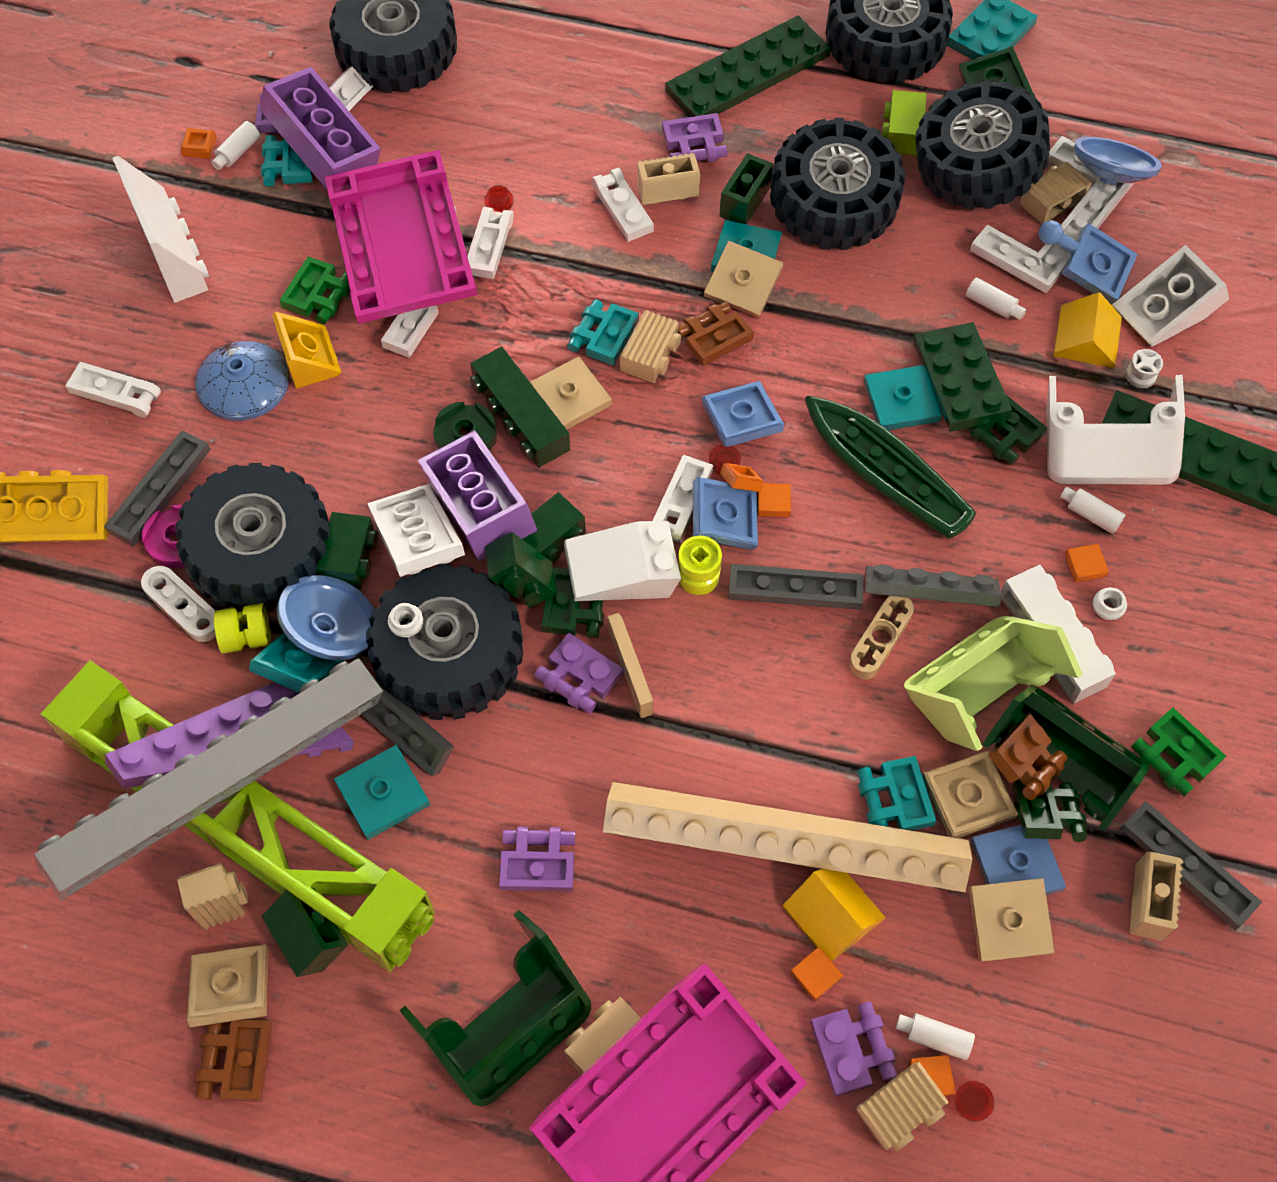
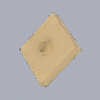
M728 241L704 291V297L719 303L727 301L732 308L760 318L782 271L783 262Z
M579 356L530 382L566 429L612 406L611 397Z
M988 751L924 772L922 775L949 837L960 838L1015 819L1018 816V812L996 766L988 756Z
M1044 878L968 886L979 961L1055 953Z
M266 944L191 955L187 1022L190 1027L267 1016L268 949Z

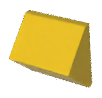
M1100 292L1061 305L1053 357L1114 368L1116 365L1122 316Z
M276 311L273 313L272 317L296 389L337 377L342 373L325 325Z
M820 869L813 872L782 905L783 909L816 948L819 947L832 962L886 918L848 873L828 869Z

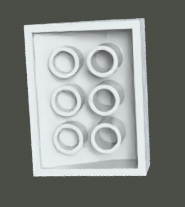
M113 157L123 185L174 303L208 291L204 280L209 277L203 260L196 261L195 257L200 256L193 238L189 240L186 238V236L190 235L184 218H177V215L181 214L175 198H168L164 187L121 157Z

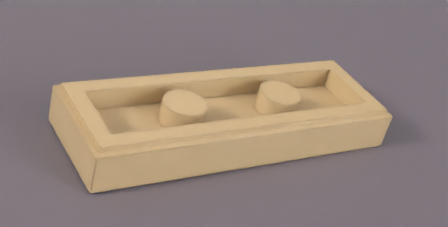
M619 613L608 616V632L620 665L623 668V673L640 719L651 716L653 713V698L622 616Z

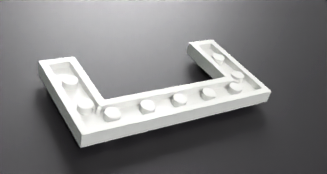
M1061 136L1049 151L1048 163L1060 167L1061 164L1068 161L1092 182L1091 189L1061 224L1063 233L1077 241L1082 228L1088 223L1097 229L1101 226L1134 183L1117 182L1116 185L1103 183L1100 181V176L1089 171L1078 159L1074 151L1075 142ZM989 225L976 237L970 248L971 252L1044 293H1047L1061 276L1071 254L1058 244H1045L1039 252H1036Z

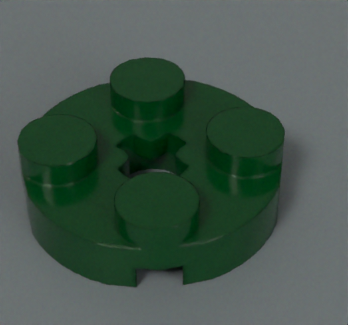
M456 402L442 409L435 419L436 424L433 429V436L438 449L465 436L459 435V429L462 427L466 430L472 428L470 432L475 430L489 451L497 442L494 416L481 404L475 403V406L465 405L464 402Z

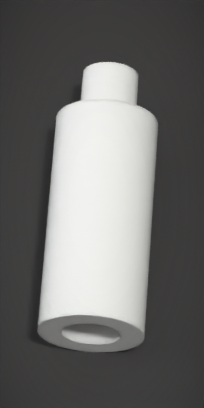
M245 121L215 150L216 157L211 161L212 165L217 170H221L224 166L231 167L260 138L258 129L252 123Z
M977 277L972 281L965 295L967 298L1006 319H1009L1012 315L1021 320L1026 312L1025 308L1018 305L1019 299Z
M1066 487L1060 498L1070 503L1068 509L1112 535L1126 516V514L1081 488L1076 492Z
M917 1013L914 1014L913 1018L900 1014L895 1028L908 1033L907 1040L965 1061L970 1056L975 1038L973 1033Z

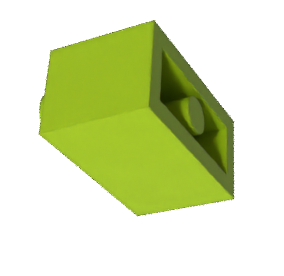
M893 90L891 102L885 101L883 119H888V123L883 122L881 136L888 138L895 146V152L898 151L899 154L917 156L915 135L919 128V122L925 114L927 93Z

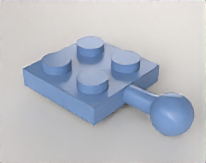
M1048 220L1040 226L1038 236L1044 244H1058L1071 253L1062 272L1064 276L1093 294L1100 292L1111 305L1119 299L1137 253L1090 223L1082 228L1077 241L1065 235L1062 226L1057 221Z

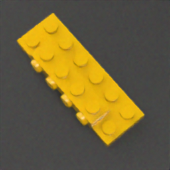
M65 470L50 471V476H39V473L35 471H19L18 476H6V473L0 472V543L108 541V533L104 528L108 522V476L71 475L70 471Z

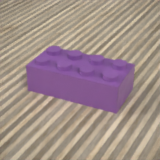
M312 67L263 86L261 112L326 189L325 176L377 164L381 148Z
M475 430L418 460L434 494L478 562L486 558L485 546L508 533L513 532L523 539L537 531L527 503Z

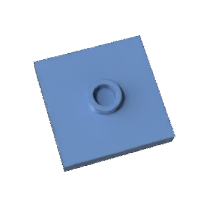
M760 381L702 396V405L724 448L783 432L784 423Z
M697 476L693 481V537L705 536L713 539L718 544L754 550L758 546L756 491L735 489L726 482Z
M1021 825L978 835L970 840L986 884L1044 878L1046 895L1063 891L1066 888L1048 839L1024 838Z

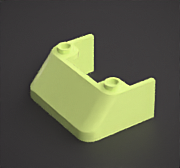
M1002 616L986 623L905 681L904 688L912 702L947 741L979 751L983 747L975 732L977 728L976 721L973 718L975 714L1018 683L1038 687L1046 684L1055 673L1079 678L1083 673L1062 627L1011 616Z

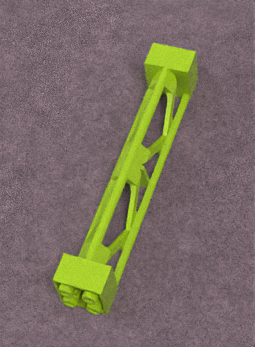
M91 660L41 713L42 717L64 742L112 775L113 773L105 764V754L115 750L109 745L124 728L129 744L147 737L146 733L149 726L158 732L173 726L172 723L131 696L120 680ZM256 781L221 801L220 803L228 804L214 819L202 813L184 824L189 830L282 895L285 890H288L336 924L348 943L389 973H391L395 966L400 967L405 963L411 954L412 948L410 946L418 935L424 936L434 922L435 918L433 915L435 911L426 891L393 868L386 872ZM141 786L130 787L136 792L143 789ZM252 811H254L265 845L260 852L235 835ZM278 816L357 869V871L290 869L275 827ZM324 896L368 897L352 917Z

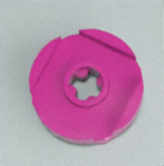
M182 505L170 506L171 510H166L163 513L160 510L155 512L147 520L142 530V540L148 555L154 562L165 567L185 568L176 547L178 541H172L169 537L171 534L175 535L176 523L178 520H181L179 511Z

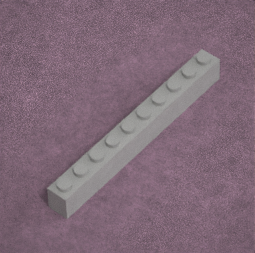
M359 658L349 664L346 661L341 662L329 672L330 676L320 682L317 679L311 680L299 690L300 694L290 700L287 697L278 700L269 708L270 712L260 718L254 715L239 725V731L229 737L226 734L218 736L207 745V750L197 756L192 753L183 757L175 764L174 767L176 769L164 776L158 773L150 777L141 785L143 789L131 796L128 793L120 795L109 803L108 810L96 817L94 814L85 816L73 826L74 830L61 838L59 835H55L39 845V851L34 854L36 866L59 900H65L378 704L383 690Z

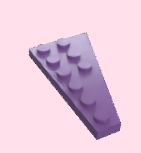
M276 682L109 752L105 754V764L123 789L141 786L147 779L158 773L164 776L176 769L174 767L175 764L183 757L192 753L197 756L208 749L207 745L218 736L226 734L229 737L239 731V725L254 715L260 718L270 712L269 708L278 700L284 697L290 700L300 693ZM340 727L296 755L307 753L308 757L320 756L322 751L339 748L340 752L350 751L353 749L354 741Z

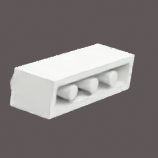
M1038 565L1006 580L1001 590V599L1013 617L1063 628L1083 675L1075 678L1055 673L1053 676L1072 704L1107 688L1116 675L1113 663L1108 656L1102 654L1095 644L1091 631L1083 627L1076 617L1072 604L1062 597L1057 589L1054 578L1050 574H1046L1042 566Z

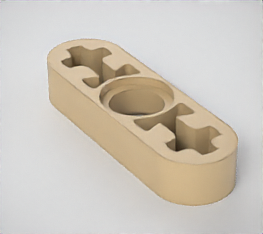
M889 596L879 609L851 654L849 669L855 677L867 680L873 678L879 672L911 620L914 606L908 597ZM899 606L903 611L898 614L893 624L889 619L893 609L895 610ZM876 630H885L889 633L891 640L887 643H878L874 640L872 633ZM870 649L874 652L871 662L865 668L859 665L860 660L865 659Z

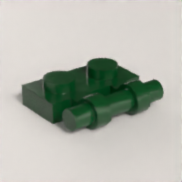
M1006 395L1012 408L1011 419L965 429L971 433L970 437L979 443L981 441L992 450V455L997 459H1004L1007 463L1013 465L1018 460L1019 455L1011 448L1017 446L1025 453L1045 435L1048 427ZM994 428L1005 438L1000 441L989 431Z
M553 567L557 594L545 599L542 632L566 635L571 633L576 635L578 623L587 626L585 634L587 637L598 638L600 627L604 625L605 615L602 613L604 600L590 601L589 609H579L580 601H574L569 569Z
M1020 779L1013 782L1012 790L1024 838L1061 839L1063 829H1066L1071 834L1073 841L1083 842L1086 840L1087 820L1085 815L1079 810L1081 806L1080 796L1073 789V785L1070 782L1061 783L1059 789H1052L1050 782L1046 792L1042 795H1037L1034 800L1024 797L1022 791L1026 786Z

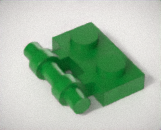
M308 256L280 298L281 308L309 317L313 309L320 310L316 320L321 324H326L330 317L336 315L341 299L347 297L351 291L347 272H344L341 278L335 277L336 270L334 265ZM326 288L332 290L328 298L322 296Z
M1174 707L1146 732L1155 741L1151 747L1141 737L1131 746L1140 756V759L1146 762L1148 766L1150 765L1165 779L1163 783L1170 790L1172 788L1176 789L1183 797L1194 788L1183 778L1189 773L1200 783L1227 757ZM1164 750L1180 764L1176 769L1160 756Z

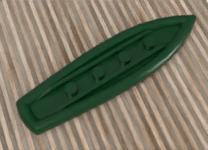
M810 395L805 397L808 412L820 436L837 457L861 479L947 539L959 535L971 524L976 516V511L918 454L884 426L843 404Z

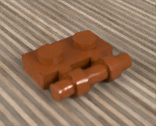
M727 301L719 305L713 304L707 307L706 312L696 317L692 315L684 319L683 324L678 326V334H681V338L688 334L690 335L686 338V346L702 366L754 339V331L738 312L726 316V314L731 312V306ZM709 323H713L712 325H710V326H708V327H706V328H703V326H705V325H707V324H709Z
M1031 714L1021 718L988 754L1010 783L1018 779L1022 781L1026 786L1022 793L1029 800H1034L1037 795H1042L1050 786V780L1060 775L1064 770V763L1067 760V756L1063 751L1057 750L1053 755L1047 751L1046 748L1052 741ZM1033 763L1037 765V767L1040 769L1039 771H1036L1032 767Z
M242 1019L231 1021L229 1034H221L223 1023L207 1025L206 1033L201 1035L199 1046L203 1048L200 1069L195 1071L194 1083L197 1084L195 1099L211 1100L213 1085L221 1084L220 1098L222 1100L262 1102L272 1023L269 1020ZM227 1049L224 1070H217L218 1050Z

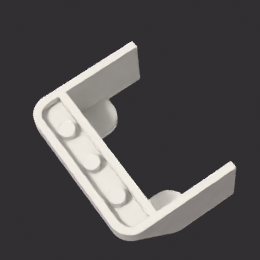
M1183 375L1175 376L1170 402L1159 403L1152 409L1150 424H1084L1083 411L1079 406L1069 402H1056V376H1049L1046 402L1048 476L1059 484L1165 485L1174 482L1180 474L1185 424Z

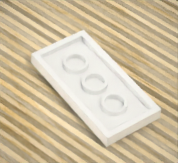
M429 484L367 503L372 519L400 577L419 573L422 569L437 564L452 562L455 558L465 555L458 535Z

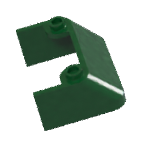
M1029 686L1012 700L982 745L988 749L995 743L994 746L996 747L1021 718L1031 714L1052 741L1046 748L1047 751L1053 755L1055 751L1060 750L1067 756L1064 770L1057 778L1062 782H1070L1073 785V789L1083 796L1081 798L1085 805L1083 810L1093 819L1102 821L1098 828L1105 832L1140 785L1149 769L1148 764L1140 759L1138 755L1047 692L1036 686Z
M520 910L513 915L530 939L516 953L513 962L514 970L521 980L469 1025L462 1029L454 1019L444 1017L425 1028L406 1006L399 1010L436 1060L466 1097L476 1106H487L498 1099L584 1023L591 1012L590 998L549 936Z

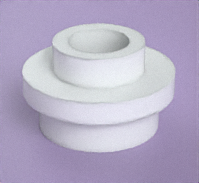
M1109 587L1102 589L1093 598V609L1103 619L1116 620L1121 618L1126 612V597L1117 588ZM1108 602L1112 604L1114 608H1110L1106 606L1104 603Z
M401 603L390 612L388 625L395 635L411 637L421 630L423 616L416 606L409 603ZM404 619L412 620V622L407 625L400 624L401 621Z

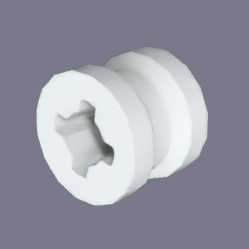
M1138 350L1134 353L1131 363L1125 372L1126 379L1137 388L1151 387L1163 367V359L1153 350Z

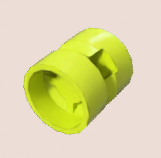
M694 536L685 540L680 546L678 567L681 580L679 584L683 590L694 595H705L716 588L720 579L722 561L721 548L716 541L705 536Z
M263 603L244 606L241 612H238L236 608L216 610L214 612L215 635L222 654L242 651L244 645L255 649L267 647L271 644L270 622ZM243 625H248V629L244 630Z

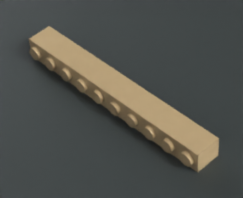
M616 782L612 783L607 798L603 832L966 892L972 864L969 840Z

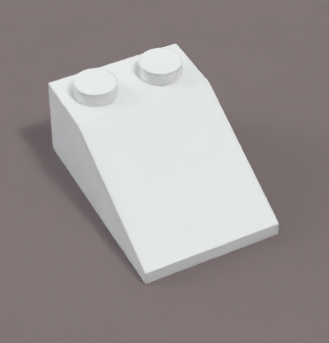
M1185 245L1113 303L1112 306L1153 347L1207 318L1229 300L1226 284Z
M638 521L564 541L574 601L670 598L681 580L668 521Z

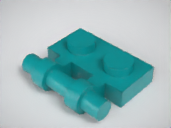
M267 135L265 143L262 145L264 163L261 165V176L263 177V184L268 187L273 186L278 175H282L284 184L313 183L312 171L284 138L283 141H277L275 136ZM279 156H283L282 161H276Z
M594 299L591 305L585 307L581 314L582 320L579 326H575L571 331L567 348L572 352H578L581 345L587 344L586 356L614 366L639 322V313L611 303L606 312L602 310L603 303ZM599 324L595 332L590 330L593 325Z
M916 756L883 762L880 766L882 777L873 778L870 767L857 770L860 781L857 786L860 796L865 797L869 811L866 814L869 824L888 827L887 822L896 820L899 829L910 831L931 827L936 824L935 814ZM887 790L892 806L882 808L878 793Z

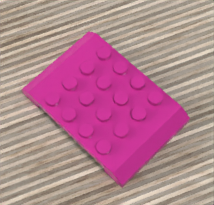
M440 150L325 176L358 324L478 295Z
M701 964L676 984L536 1118L528 1129L573 1182H705L775 1110L781 1111L807 1083L706 964Z

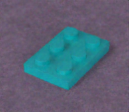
M984 0L949 35L947 46L972 60L1012 46L1014 47L1036 24L1038 15L1010 0Z

